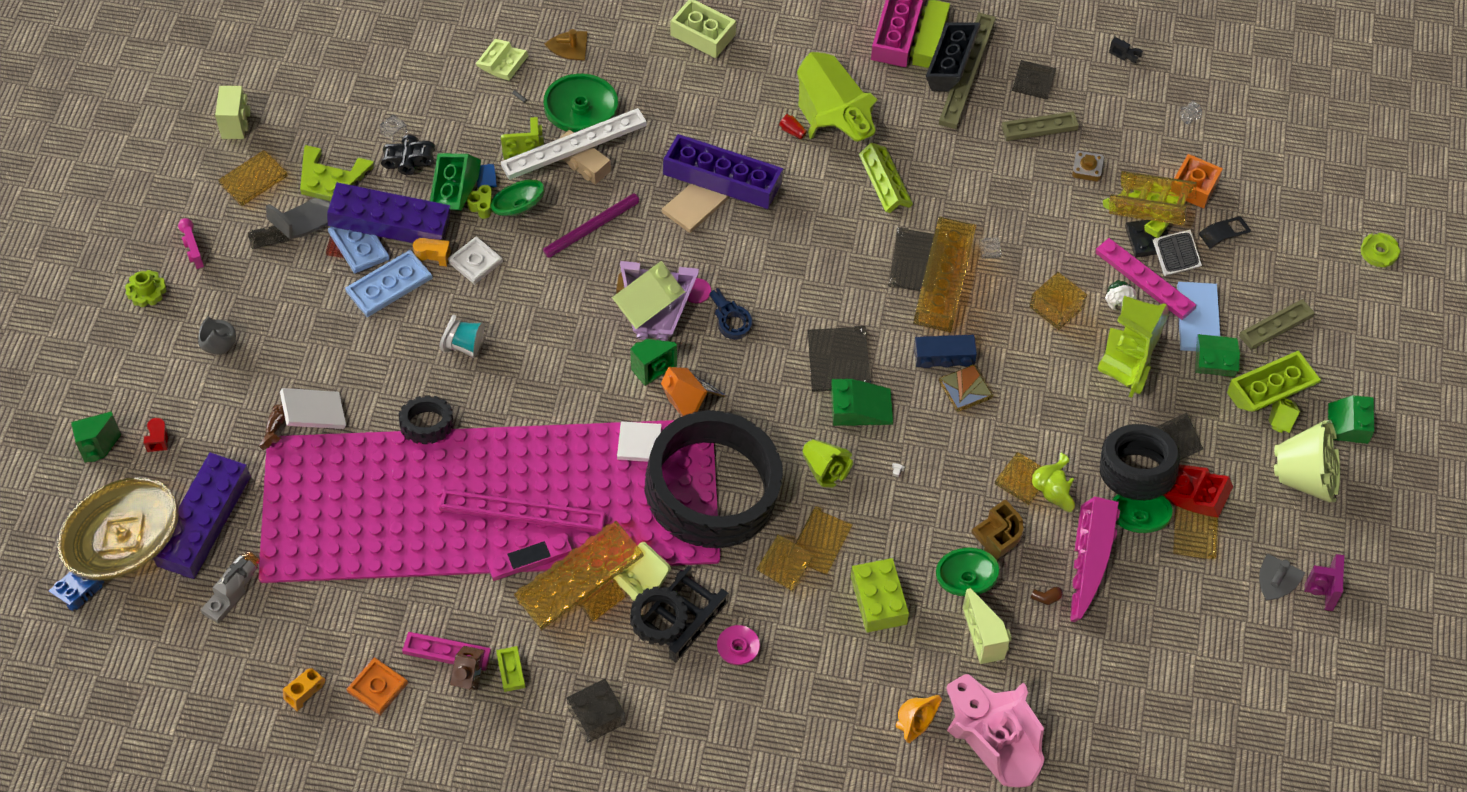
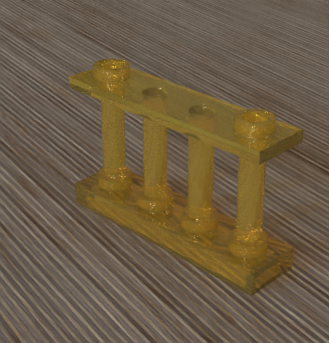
M1121 171V188L1123 189L1120 195H1110L1109 214L1185 225L1187 206L1184 204L1187 198L1196 199L1197 182ZM1130 190L1141 191L1139 198L1128 197ZM1149 192L1160 194L1157 201L1146 199ZM1168 195L1179 197L1176 204L1166 203L1165 201Z

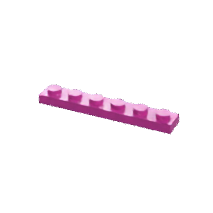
M1110 238L1096 248L1095 253L1160 304H1167L1168 310L1181 320L1185 319L1196 309L1194 302Z

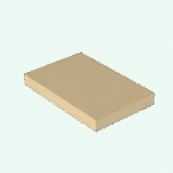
M690 184L662 208V213L691 233L728 200V196Z

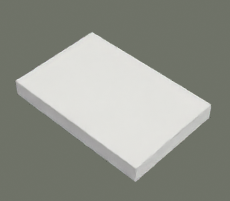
M281 389L280 395L287 426L345 428L346 422L339 392Z

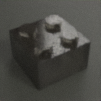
M606 679L566 697L568 710L587 743L626 724L625 712Z

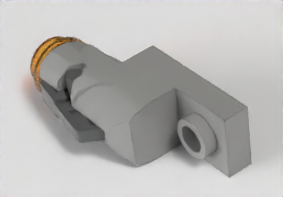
M247 551L245 554L242 553L230 565L219 581L212 587L214 595L202 607V614L217 624L221 622L246 593L244 586L251 579L253 572L258 568L260 562L257 556Z

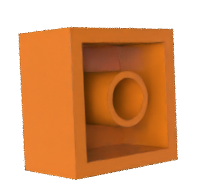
M1188 154L1173 179L1170 190L1183 196L1185 201L1204 209L1219 182L1223 168Z

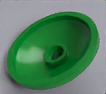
M538 180L516 182L498 192L491 200L490 207L493 213L505 217L526 214L541 201L545 193V187Z
M1117 494L1112 499V501L1118 502V509L1120 510L1116 524L1130 532H1156L1166 527L1172 519V506L1164 496L1151 500H1132Z
M960 548L947 553L940 559L936 567V578L939 585L951 594L965 597L966 590L971 588L979 595L990 590L996 584L999 578V565L996 559L984 550Z

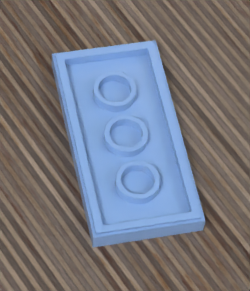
M410 249L347 286L345 290L365 316L369 317L433 278L432 274Z
M1178 282L1177 290L1196 304V309L1185 319L1181 320L1179 318L1180 350L1196 351L1197 334L1220 336L1217 284Z

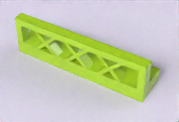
M870 143L859 153V156L885 212L891 213L899 205L910 208L913 203L886 147Z

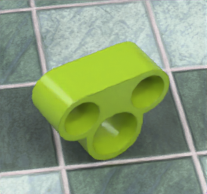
M482 185L478 191H472L467 199L468 209L472 212H478V216L482 219H487L491 216V187Z

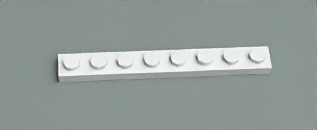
M637 108L501 161V167L508 179L511 180L646 126V120Z

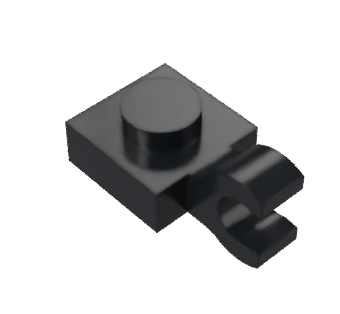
M1117 37L1112 39L1109 49L1110 54L1123 61L1127 58L1132 63H1137L1138 57H1142L1143 51L1139 48L1131 49V44Z

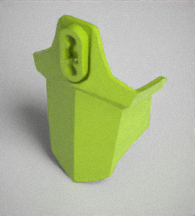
M810 52L802 61L797 71L799 79L798 106L811 125L808 131L809 138H814L819 127L833 125L856 142L873 136L876 130L871 113L878 99L871 93H863L835 56L821 52Z
M1123 296L1121 315L1117 321L1124 325L1125 329L1122 331L1110 328L1106 351L1097 368L1100 372L1113 377L1126 387H1131L1128 397L1132 398L1134 393L1140 395L1151 368V354L1167 321L1169 310L1167 304L1164 303L1154 305Z

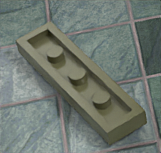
M1072 111L1002 122L1001 127L1006 141L1076 131L1079 125L1075 113Z
M1301 299L1241 331L1239 337L1252 350L1312 318L1315 312Z

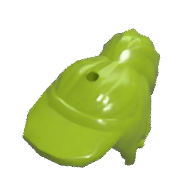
M1061 452L1057 463L1044 465L1034 472L1032 483L1036 489L1042 491L1047 501L1054 503L1066 512H1072L1075 509V502L1069 495V490L1074 478L1066 481L1065 472L1061 469L1070 460L1066 454Z

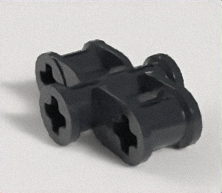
M405 135L402 137V143L386 144L383 146L384 156L381 160V165L386 169L398 168L401 174L411 175L415 172L414 166H430L434 163L433 152L436 146L431 141H419L413 135Z

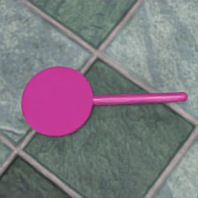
M696 278L687 301L696 304L705 302L710 297L711 287L709 283L703 279Z

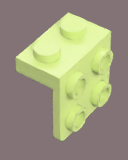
M642 542L637 546L628 564L625 567L613 570L610 577L635 601L636 596L639 593L642 594L643 590L647 588L650 590L654 586H659L660 588L671 567L646 542Z

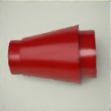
M786 114L779 123L781 130L800 140L807 133V130L793 115Z

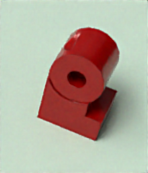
M152 418L147 423L150 435L144 436L145 448L147 452L168 450V430L165 422L161 418Z

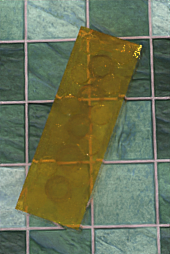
M938 217L913 324L951 333L976 225Z

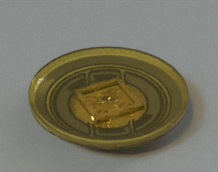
M138 477L118 480L93 491L72 509L62 524L57 540L58 554L62 563L74 575L88 580L113 579L129 574L144 566L160 553L175 531L179 514L174 495L164 484L153 479Z

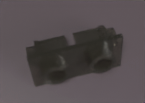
M275 226L268 227L269 229H252L251 232H248L251 249L287 242L290 239Z

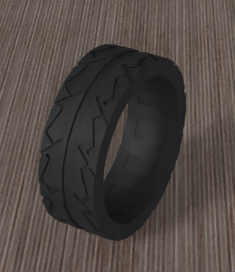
M699 411L674 420L656 438L650 452L645 474L644 492L647 504L651 507L649 509L656 521L676 538L695 546L718 549L731 547L750 540L764 528L771 518L782 485L781 479L783 480V466L780 455L776 452L777 448L770 437L760 427H756V424L746 418L729 412L724 413V411ZM716 443L728 446L744 455L758 470L763 482L764 495L758 503L739 514L710 516L698 513L686 507L674 497L663 478L662 465L673 453L692 444Z

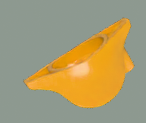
M939 695L928 698H912L902 704L898 711L899 721L896 723V728L904 732V739L907 743L915 740L931 724L942 701Z

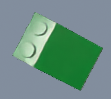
M438 153L430 201L450 205V210H462L479 178L481 159L470 154Z
M832 379L831 406L833 426L893 425L890 388L855 379Z

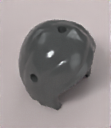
M207 316L200 326L198 336L199 347L203 351L214 355L224 354L232 348L236 341V331L233 325L227 321L215 320Z

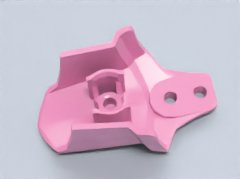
M965 674L949 683L946 689L953 706L955 718L947 731L957 739H965L1003 786H1031L1039 775L1045 760L1042 753L1044 727L1025 701L1028 694L1025 683L1019 685L1015 691L994 693L985 688L969 674ZM958 688H964L965 691H959ZM970 703L976 705L978 708H972L970 706Z

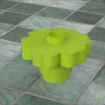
M151 270L135 273L129 278L130 283L125 285L127 298L132 300L135 306L145 307L147 304L156 305L162 300V294L167 291L164 278H160L158 272Z

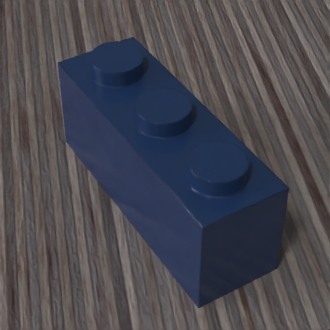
M974 334L915 337L914 356L916 367L930 368L942 366L946 368L950 366L968 367L975 365L977 352Z

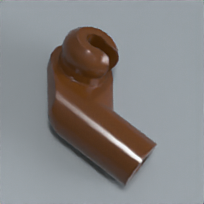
M1057 586L1046 592L1034 589L1030 599L1050 605L1061 599L1062 590Z

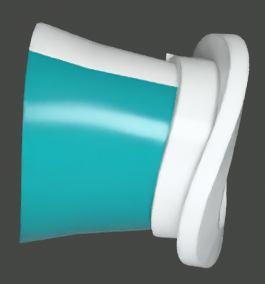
M453 314L441 338L440 350L443 352L458 350L475 358L483 339L484 323L460 322V320H456V315Z

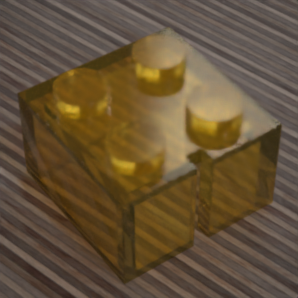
M1057 272L1032 294L1029 307L1057 330H1060L1070 321L1071 317L1073 318L1085 307L1088 294Z

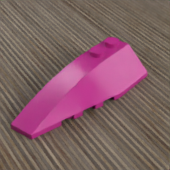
M1095 496L1080 507L1075 541V551L1078 552V557L1074 560V568L1077 569V574L1073 578L1072 585L1076 589V593L1072 595L1071 622H1076L1083 617L1105 572L1112 544L1117 535L1115 524L1119 518L1120 510L1116 501Z

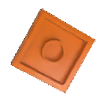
M374 657L346 690L353 697L381 715L406 687L408 680Z

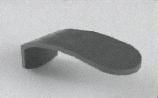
M314 197L306 203L284 213L268 204L266 205L267 220L289 239L302 237L328 225L327 212L331 201Z

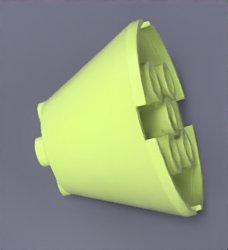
M1324 420L1279 445H1275L1274 452L1278 464L1274 465L1275 476H1279L1280 483L1327 502H1336V498L1333 497L1339 493L1340 459L1339 449H1334L1333 439H1337L1333 423L1330 420Z

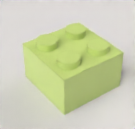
M219 86L215 117L222 139H244L245 131H248L247 117H250V105H247V94H244L242 86Z

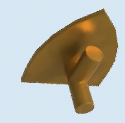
M570 29L569 32L551 38L544 45L560 57L585 61L588 31Z

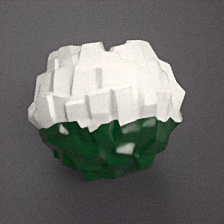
M1116 280V282H1113L1108 287L1105 300L1112 310H1116L1115 305L1122 306L1123 296L1137 299L1136 291L1127 282Z

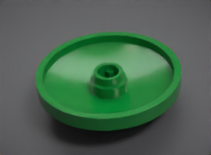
M578 73L563 76L554 81L544 94L543 103L546 117L554 126L566 132L571 130L573 133L614 118L618 110V97L614 88L604 79L591 74Z

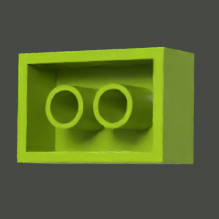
M893 558L852 566L850 578L866 633L907 625L909 612Z

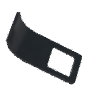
M1238 216L1213 223L1204 228L1199 235L1208 248L1212 249L1223 240L1250 233L1251 229L1242 217ZM1238 220L1245 228V231L1235 233L1228 223Z

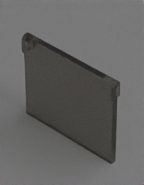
M898 227L888 286L897 289L903 288L946 295L954 237Z
M866 326L807 330L812 392L831 391L832 379H855L871 383Z

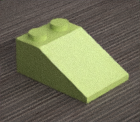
M660 261L613 296L612 299L635 329H637L680 297L685 291L664 263Z
M971 588L967 589L963 611L980 664L1004 660L1006 652L1009 651V642H1011L1009 629L1005 628L1004 622Z

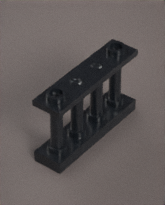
M689 565L685 570H680L677 573L675 581L670 585L669 590H674L678 593L684 585H687L707 599L709 604L704 609H700L680 594H677L683 598L687 610L695 615V620L691 624L685 625V629L678 639L675 638L673 642L665 643L669 646V658L675 663L728 603L729 593L724 589H721L717 594H713L691 579L692 567ZM656 601L645 615H641L643 623L649 628L660 630L652 624L658 615L673 625L676 621V616L665 609L668 605L667 603Z

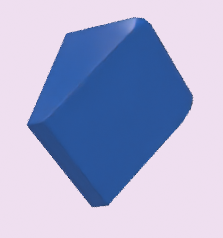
M494 164L480 166L479 178L477 180L478 189L482 185L497 187Z

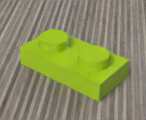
M518 647L496 650L504 692L525 688Z

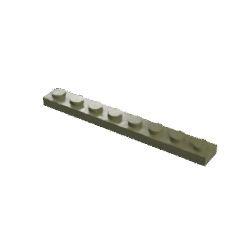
M978 12L975 22H980V29L962 78L948 94L938 125L957 129L996 17Z

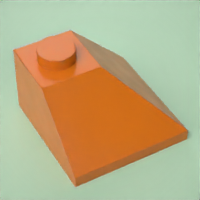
M668 367L661 382L669 402L681 416L698 412L707 391L688 368Z

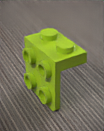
M538 117L530 118L531 133L501 135L504 160L544 145L542 124L538 125Z

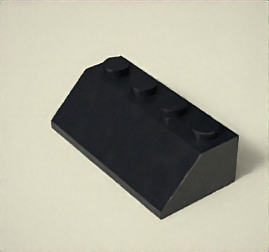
M980 22L945 23L926 74L931 91L949 92L961 80L981 26Z

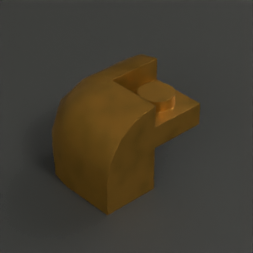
M1005 499L990 509L988 518L974 527L971 533L985 547L984 551L990 553L995 559H999L1013 549L1021 540L1024 530L1023 519Z

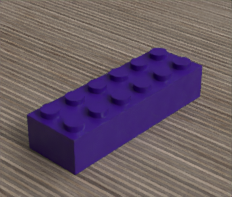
M677 134L663 159V175L769 209L782 184L783 168L680 134Z
M338 182L336 183L327 212V222L330 227L414 243L419 238L444 240L450 219V205Z
M209 452L175 513V524L171 535L164 546L153 556L157 567L191 579L196 578L251 477L246 464Z

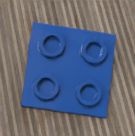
M80 563L86 569L93 571L92 569L86 567L84 564ZM71 569L65 577L54 584L49 592L65 602L66 606L73 611L74 609L78 610L84 604L81 597L88 601L85 593L92 597L93 594L103 587L104 581L102 578L83 576Z

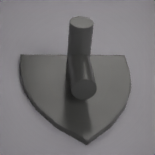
M1267 553L1259 573L1260 587L1266 601L1279 599L1291 593L1299 585L1306 572L1290 565L1288 560H1280Z

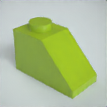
M1288 398L1274 402L1268 419L1270 425H1272L1271 428L1280 433H1283V431L1290 433L1300 411L1295 401Z

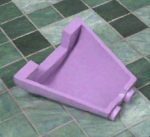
M620 261L624 287H627L648 271L640 269V263ZM679 267V273L670 272L685 293L637 329L632 325L633 332L637 334L638 339L645 340L649 337L668 341V337L673 335L699 269Z

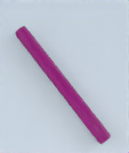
M635 193L629 195L544 247L543 253L547 258L552 257L638 204L639 197Z

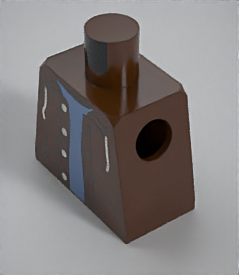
M463 646L454 660L450 681L451 686L478 690L485 650Z

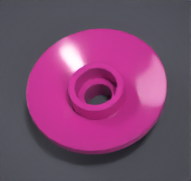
M742 625L726 628L717 640L719 655L723 660L733 665H744L751 662L757 656L760 649L757 634L752 629ZM740 646L742 650H735L734 648Z

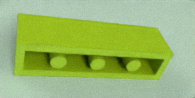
M929 0L927 6L923 7L922 16L924 18L919 20L918 30L920 32L915 34L914 43H916V46H912L910 57H913L912 65L929 68L948 19L950 3Z

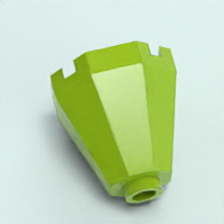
M814 439L808 441L803 447V457L817 483L822 487H835L837 484L834 482L837 479L843 481L853 465V460L850 459L852 453L845 448Z

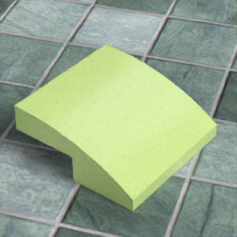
M494 39L476 62V65L494 76L510 81L529 55L526 50L513 48L508 41Z

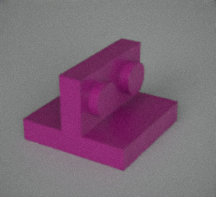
M1336 554L1329 568L1314 565L1304 584V592H1309L1313 595H1325L1324 610L1333 611L1343 593L1345 555Z

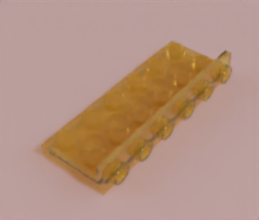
M615 521L612 524L606 525L597 535L589 537L579 548L571 550L568 556L561 561H556L550 569L538 574L532 582L520 587L514 596L518 604L524 608L542 631L642 558L644 554L620 524Z

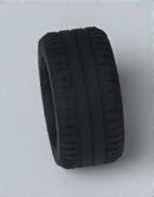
M1145 424L1125 425L1114 430L1104 440L1099 466L1100 475L1104 483L1122 497L1132 500L1155 499L1166 494L1175 485L1180 465V450L1170 435L1159 428ZM1130 455H1140L1154 460L1159 466L1151 469H1139L1125 464L1120 459Z

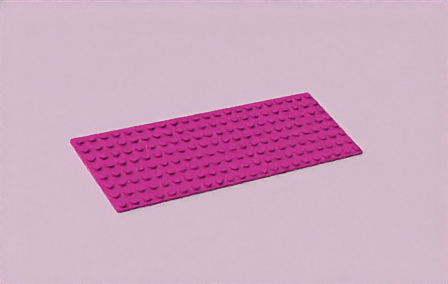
M674 420L641 421L637 423L661 424L662 432ZM621 422L451 429V433L446 435V438L443 440L439 439L436 443L428 442L427 444L413 443L411 439L407 440L401 431L280 436L282 439L279 442L272 443L269 448H266L259 581L261 583L489 574L486 560L564 533L572 548V555L522 572L622 568L628 564L637 546L642 542H646L670 566L718 564L720 562V548H705L683 542L670 534L671 532L666 531L656 521L649 509L651 507L647 504L644 492L648 462L617 460ZM714 443L692 444L679 449L669 456L662 465L663 478L668 489L686 507L698 513L718 516ZM444 489L606 512L603 533L601 534L439 511V504Z

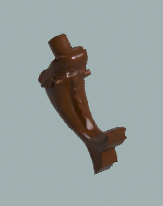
M282 403L272 407L266 425V434L258 445L262 450L269 448L272 443L279 442L282 439L275 434L278 428L286 421Z

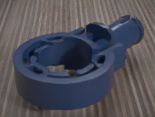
M716 288L717 292L715 290L711 291L709 296L718 307L715 310V315L718 318V329L721 334L732 340L744 338L749 333L752 325L750 313L745 308L737 306L735 301H727L720 288ZM732 317L741 318L744 323L743 326L738 329L732 328L730 332V327L726 321Z

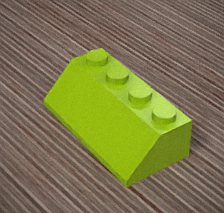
M1298 350L1231 379L1227 394L1238 408L1254 412L1321 382V379Z

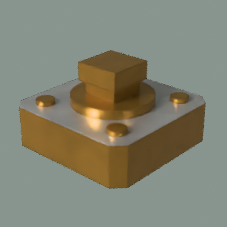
M1077 151L1072 176L1077 179L1100 181L1104 156Z

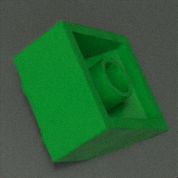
M1197 334L1195 373L1235 377L1239 371L1240 359L1238 339Z
M645 339L642 342L635 343L630 348L631 370L644 386L664 375L668 367H677V344L675 342Z
M1352 395L1328 403V420L1333 423L1337 439L1333 440L1368 444L1374 433V398Z
M112 411L71 422L75 443L84 463L95 462L105 458L121 436Z

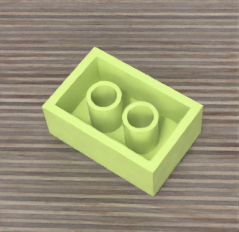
M688 0L670 21L671 36L717 58L735 37L736 20L696 0Z

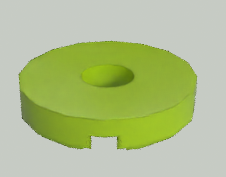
M1385 233L1369 234L1364 238L1360 248L1364 260L1376 267L1393 265L1400 254L1398 242L1392 236ZM1381 247L1385 252H1379L1376 248Z

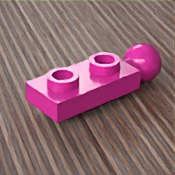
M183 218L179 221L178 228L185 234L182 240L185 248L189 247L190 249L187 252L190 263H195L196 269L202 268L204 265L192 233L194 224L192 220Z

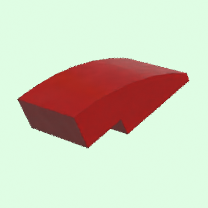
M1180 464L1175 485L1162 496L1171 504L1185 510L1218 518L1233 489V485L1229 476L1210 474L1208 468Z

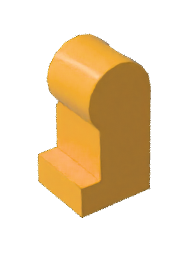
M419 238L413 243L414 254L420 261L427 259L439 261V266L447 267L448 258L451 253L449 241Z
M313 668L307 669L282 689L284 700L296 711H299L304 706L303 703L323 687L325 678Z

